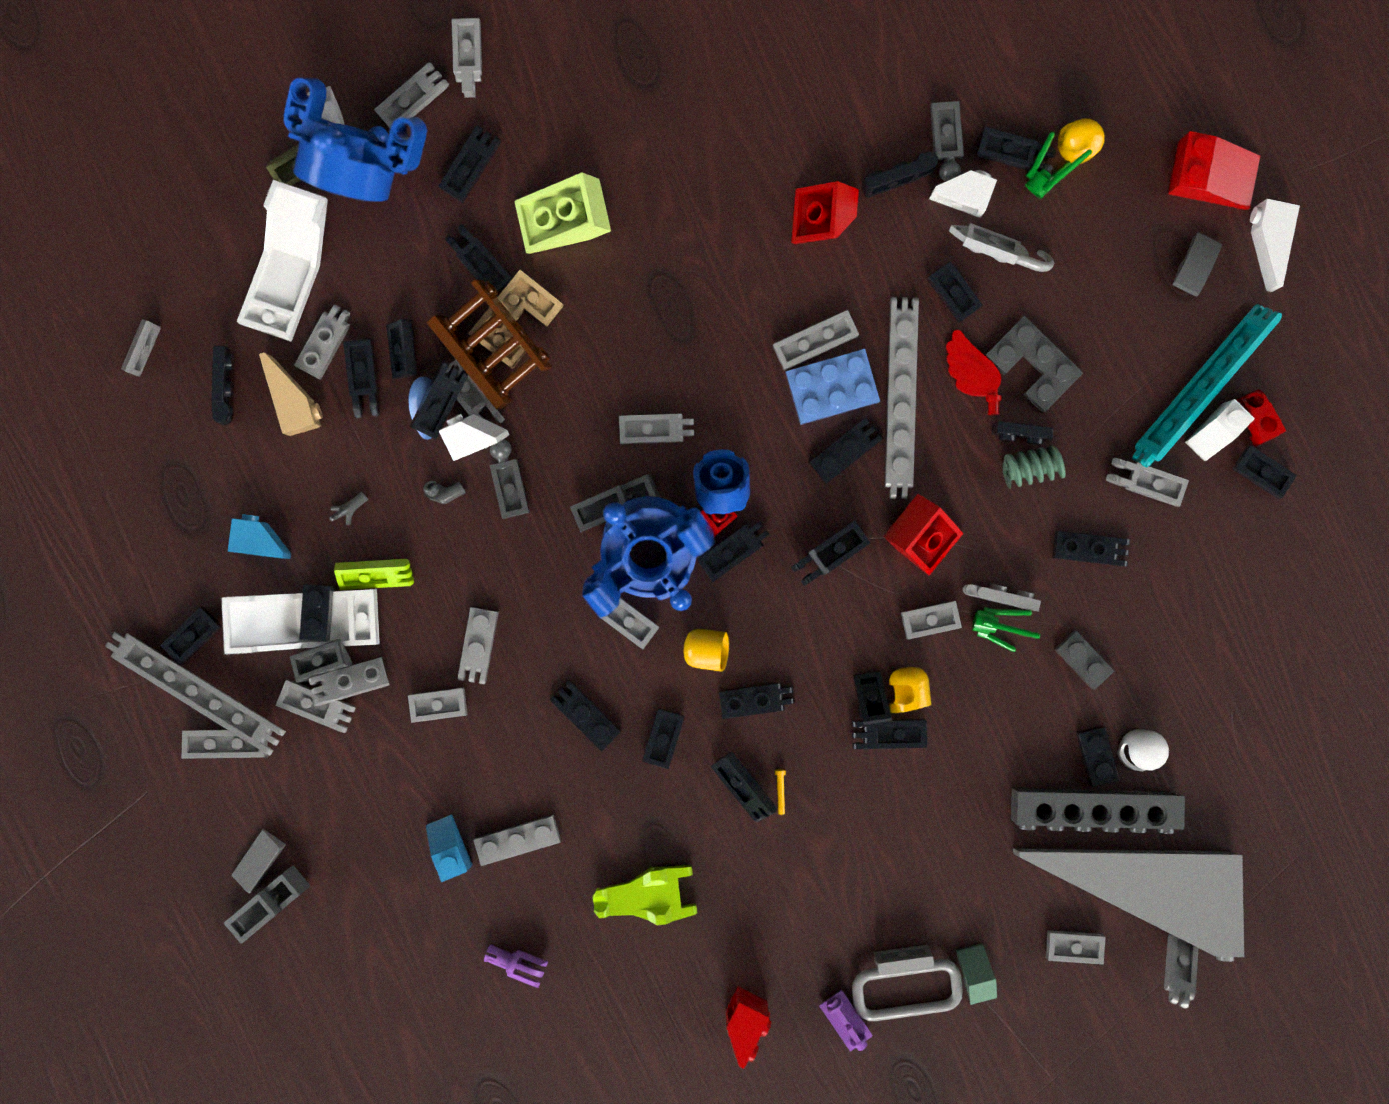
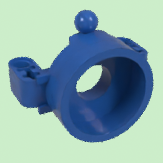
M316 78L295 79L290 85L284 112L285 126L291 131L289 132V137L300 141L293 170L294 174L313 186L342 196L367 201L388 200L395 172L403 175L407 174L408 171L415 170L420 163L427 135L425 123L417 117L398 118L393 122L389 134L381 126H374L367 132L349 125L333 123L322 118L327 94L324 83ZM307 86H308L309 89H310V95H309V97H308L307 92H306ZM408 124L410 125L412 130L411 137H409L406 132V127Z
M652 496L634 498L622 505L616 502L608 504L603 511L607 522L603 530L601 542V560L591 567L594 573L584 582L582 591L584 599L600 618L607 616L617 608L620 603V595L624 591L639 597H657L658 600L670 597V604L675 610H687L692 603V597L689 592L682 588L689 581L696 556L704 553L714 543V531L699 510L692 508L687 511L684 506L679 507L669 500ZM642 540H654L664 546L667 556L660 566L643 568L633 562L630 556L632 546Z

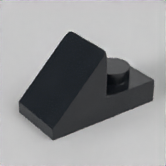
M881 672L853 675L859 703V717L863 724L868 725L892 721Z

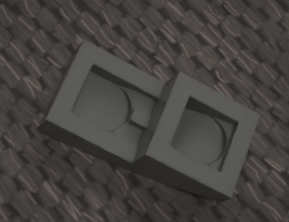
M1198 232L1192 238L1186 257L1180 263L1172 285L1197 297L1215 264L1222 244Z

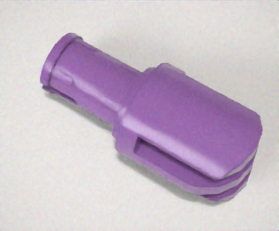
M492 944L488 947L487 952L497 957L485 954L484 962H489L506 969L508 977L539 988V981L517 973V971L521 970L542 978L544 975L543 970L522 962V959L547 967L548 961L521 950L510 953Z

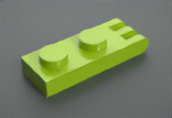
M408 559L335 563L334 573L340 590L411 586L414 583Z

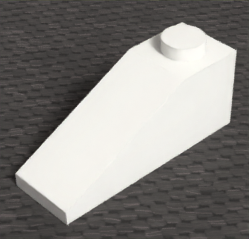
M1266 199L1255 206L1250 216V222L1253 223L1251 235L1265 288L1269 292L1283 287L1300 207L1299 205Z

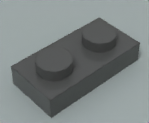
M1073 631L1054 649L1092 690L1100 686L1114 672L1077 631Z

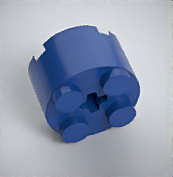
M714 450L705 454L703 460L696 463L693 470L696 499L703 507L704 512L708 514H727L743 510L750 497V473L747 461L743 457L741 459L735 456L734 452L730 450Z

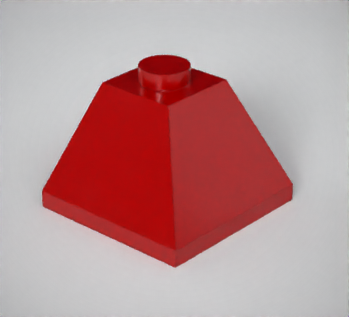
M839 181L797 188L795 192L792 243L799 244L838 238L857 217L859 189Z

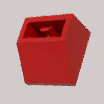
M738 986L725 1010L726 1026L738 1065L744 1069L748 1061L753 1062L759 1049L757 1043L761 1036L765 1037L772 1021L769 1020L770 1012L767 1001Z

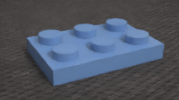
M865 349L786 371V377L800 425L880 402Z

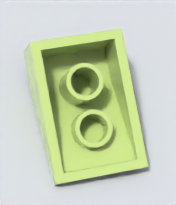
M583 172L515 200L524 246L528 254L587 241L611 231L600 180Z

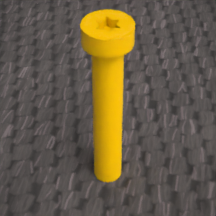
M776 769L778 814L783 815L785 814L784 775H786V770Z

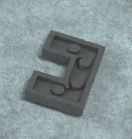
M1025 316L985 355L1003 375L1022 357L1042 374L1023 394L1042 413L1046 412L1083 374Z

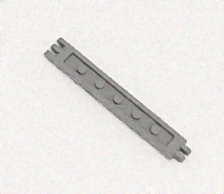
M897 297L890 298L884 483L885 487L890 488V499H896L897 488H901V499H907L908 488H913L919 298L915 297L911 301L912 308H908V297L901 298V308H897Z
M114 632L111 637L119 641V645L116 646L109 641L105 645V647L113 651L112 658L268 755H271L274 750L266 746L265 743L268 741L277 746L280 742L271 735L274 731L280 736H283L286 732L128 633L123 637Z

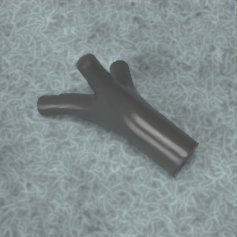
M361 491L345 504L331 506V511L337 512L330 516L329 520L334 521L346 515V524L351 525L355 510L369 499Z

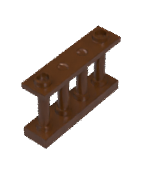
M475 279L471 284L478 292L450 317L434 315L426 323L495 409H501L512 402L508 396L509 390L538 366L541 371H545L553 366L548 361L550 359L548 353L541 346L537 348L497 298L498 292L489 281L485 282L484 280ZM486 301L495 312V315L470 337L462 339L456 331L458 329L457 325ZM503 323L513 336L488 358L479 360L473 353L475 351L474 347ZM521 345L530 358L505 380L497 382L491 375V369L516 347Z

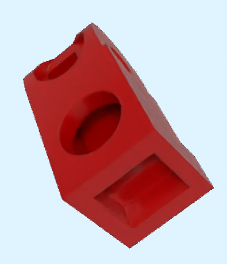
M1260 389L1236 400L1255 418L1248 425L1252 434L1250 439L1254 447L1286 432L1272 403L1269 402L1266 395Z

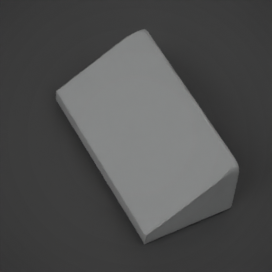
M142 319L121 369L123 371L141 376L160 332V326Z
M263 829L233 872V878L245 891L252 893L258 887L286 844Z

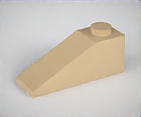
M260 353L259 356L282 433L292 436L322 427L319 419H322L323 416L319 404L314 403V400L272 356Z

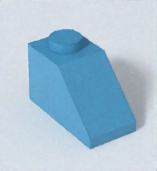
M242 514V519L232 518L228 552L291 559V552L268 523L259 522V516Z
M451 814L427 824L426 830L431 858L441 882L468 872L473 864L453 815Z

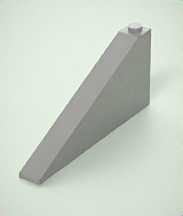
M1013 848V854L1216 956V960L1231 962L1234 961V957H1244L1243 863L1241 854L1232 851Z

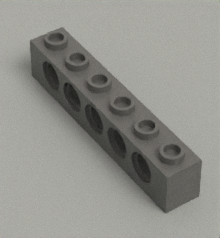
M1012 788L1011 821L1019 825V829L1036 830V826H1047V830L1063 831L1064 827H1074V830L1082 832L1091 831V827H1102V831L1119 832V828H1129V831L1134 833H1146L1147 829H1157L1158 833L1173 834L1174 829L1184 830L1185 796L1177 792ZM1046 803L1047 812L1042 816H1037V807L1040 804ZM1074 804V813L1069 817H1065L1064 809L1066 806ZM1096 805H1101V814L1093 818V808ZM1128 805L1129 814L1125 818H1121V808ZM1156 806V815L1148 819V810Z

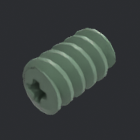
M1054 445L1048 446L1047 451L1041 447L1037 449L1036 453L1031 449L1027 450L1025 455L1020 451L1016 452L1014 457L1012 454L1004 456L1003 475L1009 489L1011 488L1012 480L1016 482L1018 487H1021L1022 478H1025L1029 485L1033 484V476L1037 477L1039 483L1043 482L1044 474H1047L1050 481L1054 480L1055 472H1058L1061 479L1065 478L1064 461L1061 453Z

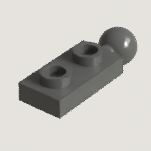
M959 101L932 103L930 106L934 154L938 156L939 160H944L939 169L940 178L944 182L961 175V167L955 161V159H962L964 156Z
M506 439L490 446V454L498 460L497 464L490 465L502 519L530 513L517 459L509 461L508 457L511 454L512 448Z

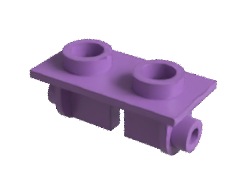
M842 990L819 1005L850 1051L855 1048L858 1051H862L867 1047L866 1040L873 1035Z

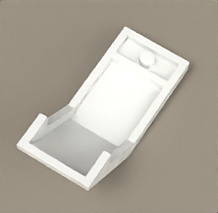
M273 180L263 205L267 210L264 251L237 319L239 324L292 342L320 268L328 201L326 197Z
M377 589L333 592L330 641L327 642L299 640L303 593L222 598L225 654L314 648L337 639H341L344 646L380 644Z

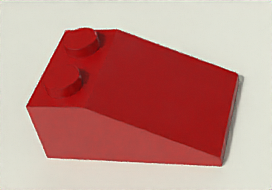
M1189 131L1178 141L1168 194L1249 210L1260 155L1217 136Z

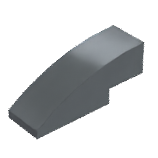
M646 474L570 506L580 532L607 522L603 511L610 503L616 502L622 505L638 497H661L652 475Z
M292 865L226 920L224 924L242 944L308 889L310 885L295 866Z

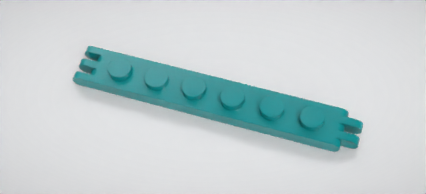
M1256 304L1137 442L1135 446L1136 452L1133 454L1132 460L1138 463L1141 462V465L1146 468L1154 460L1160 461L1279 323L1282 314Z

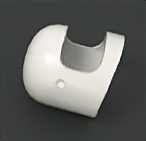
M1135 729L1129 731L1122 738L1117 755L1120 761L1131 770H1155L1166 762L1169 756V747L1161 734L1151 730ZM1125 745H1128L1130 759L1135 765L1126 759L1124 754Z

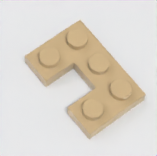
M521 270L518 271L497 297L516 321L526 310L546 327L564 306ZM491 307L488 308L468 333L470 336L495 315ZM502 323L484 338L480 344L493 353L513 335ZM519 345L501 361L513 369L526 351Z

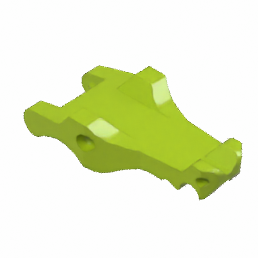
M692 866L650 867L629 882L609 885L604 888L597 887L593 894L594 913L599 918L634 915L649 920L655 925H664L697 914L696 904L681 906L678 878L693 875Z

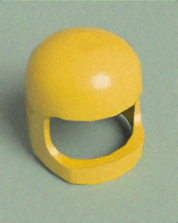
M1082 118L1067 124L1060 130L1058 136V149L1061 156L1066 161L1072 163L1088 149H1091L1092 154L1082 163L1090 160L1102 149L1105 139L1103 128L1097 121L1089 118Z
M695 629L689 632L683 649L686 663L694 668L724 671L729 653V637L727 632L707 629Z
M904 667L895 670L891 674L889 685H893L894 700L889 704L891 713L907 712L931 705L929 679L923 669Z

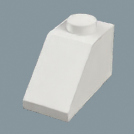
M971 170L936 186L929 199L980 218L986 211L997 180L991 178V175L985 171L976 170L974 172Z
M1235 399L1222 403L1185 443L1204 461H1207L1236 439L1255 418Z
M462 414L450 418L446 421L448 426L439 430L453 461L496 444L509 436L508 430L474 414L465 418L462 417Z

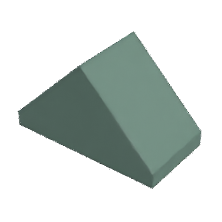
M983 944L956 950L970 1005L997 998L996 978Z

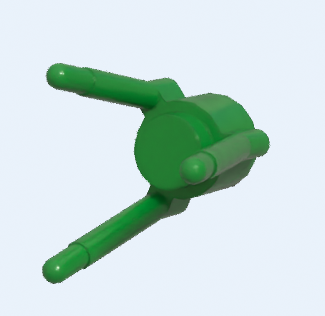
M1050 132L1032 168L1026 174L1030 180L1025 186L1036 197L1042 199L1055 184L1091 155L1092 150L1088 149L1072 163L1066 162L1053 175L1044 169L1038 172L1037 170L1055 136V132Z
M984 607L983 610L977 609L975 613L972 631H976L978 637L986 638L1012 652L1016 651L1014 646L993 636L990 632L995 633L996 629L1027 637L1040 638L1039 633L998 623L999 617L994 616L1032 615L1031 610L991 609Z

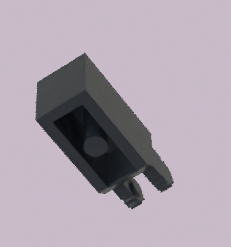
M851 521L808 551V555L792 565L791 568L794 572L799 571L811 560L813 561L817 570L803 577L801 582L805 586L820 575H826L868 546L870 541L856 521Z

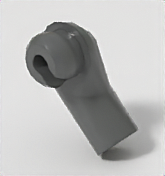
M428 481L423 487L427 498L441 504H447L466 493L460 481L448 488L437 484L435 481Z

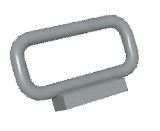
M928 944L874 952L876 968L861 971L856 975L852 983L855 1010L861 1018L867 1021H882L949 1011L959 1005L963 995L959 968L954 962L947 959L933 960ZM945 970L950 974L952 994L946 1000L870 1010L865 1006L863 986L867 981Z

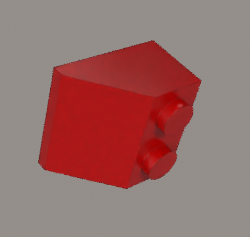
M917 494L899 518L890 526L884 537L896 550L927 575H930L964 533L941 507Z

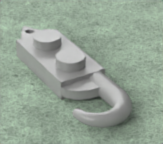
M970 223L969 226L951 225L949 232L963 242V246L969 248V250L989 255L999 262H1007L1013 265L1016 263L1039 272H1047L1054 266V260L1048 253L1042 250L1037 251V255L1041 256L1046 262L1032 258L1020 241Z

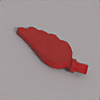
M960 330L953 331L952 341L946 344V351L948 353L946 359L949 364L948 373L956 380V388L967 395L986 397L988 415H999V402L1002 401V396L998 395V388L1001 383L999 370L991 360L973 346Z

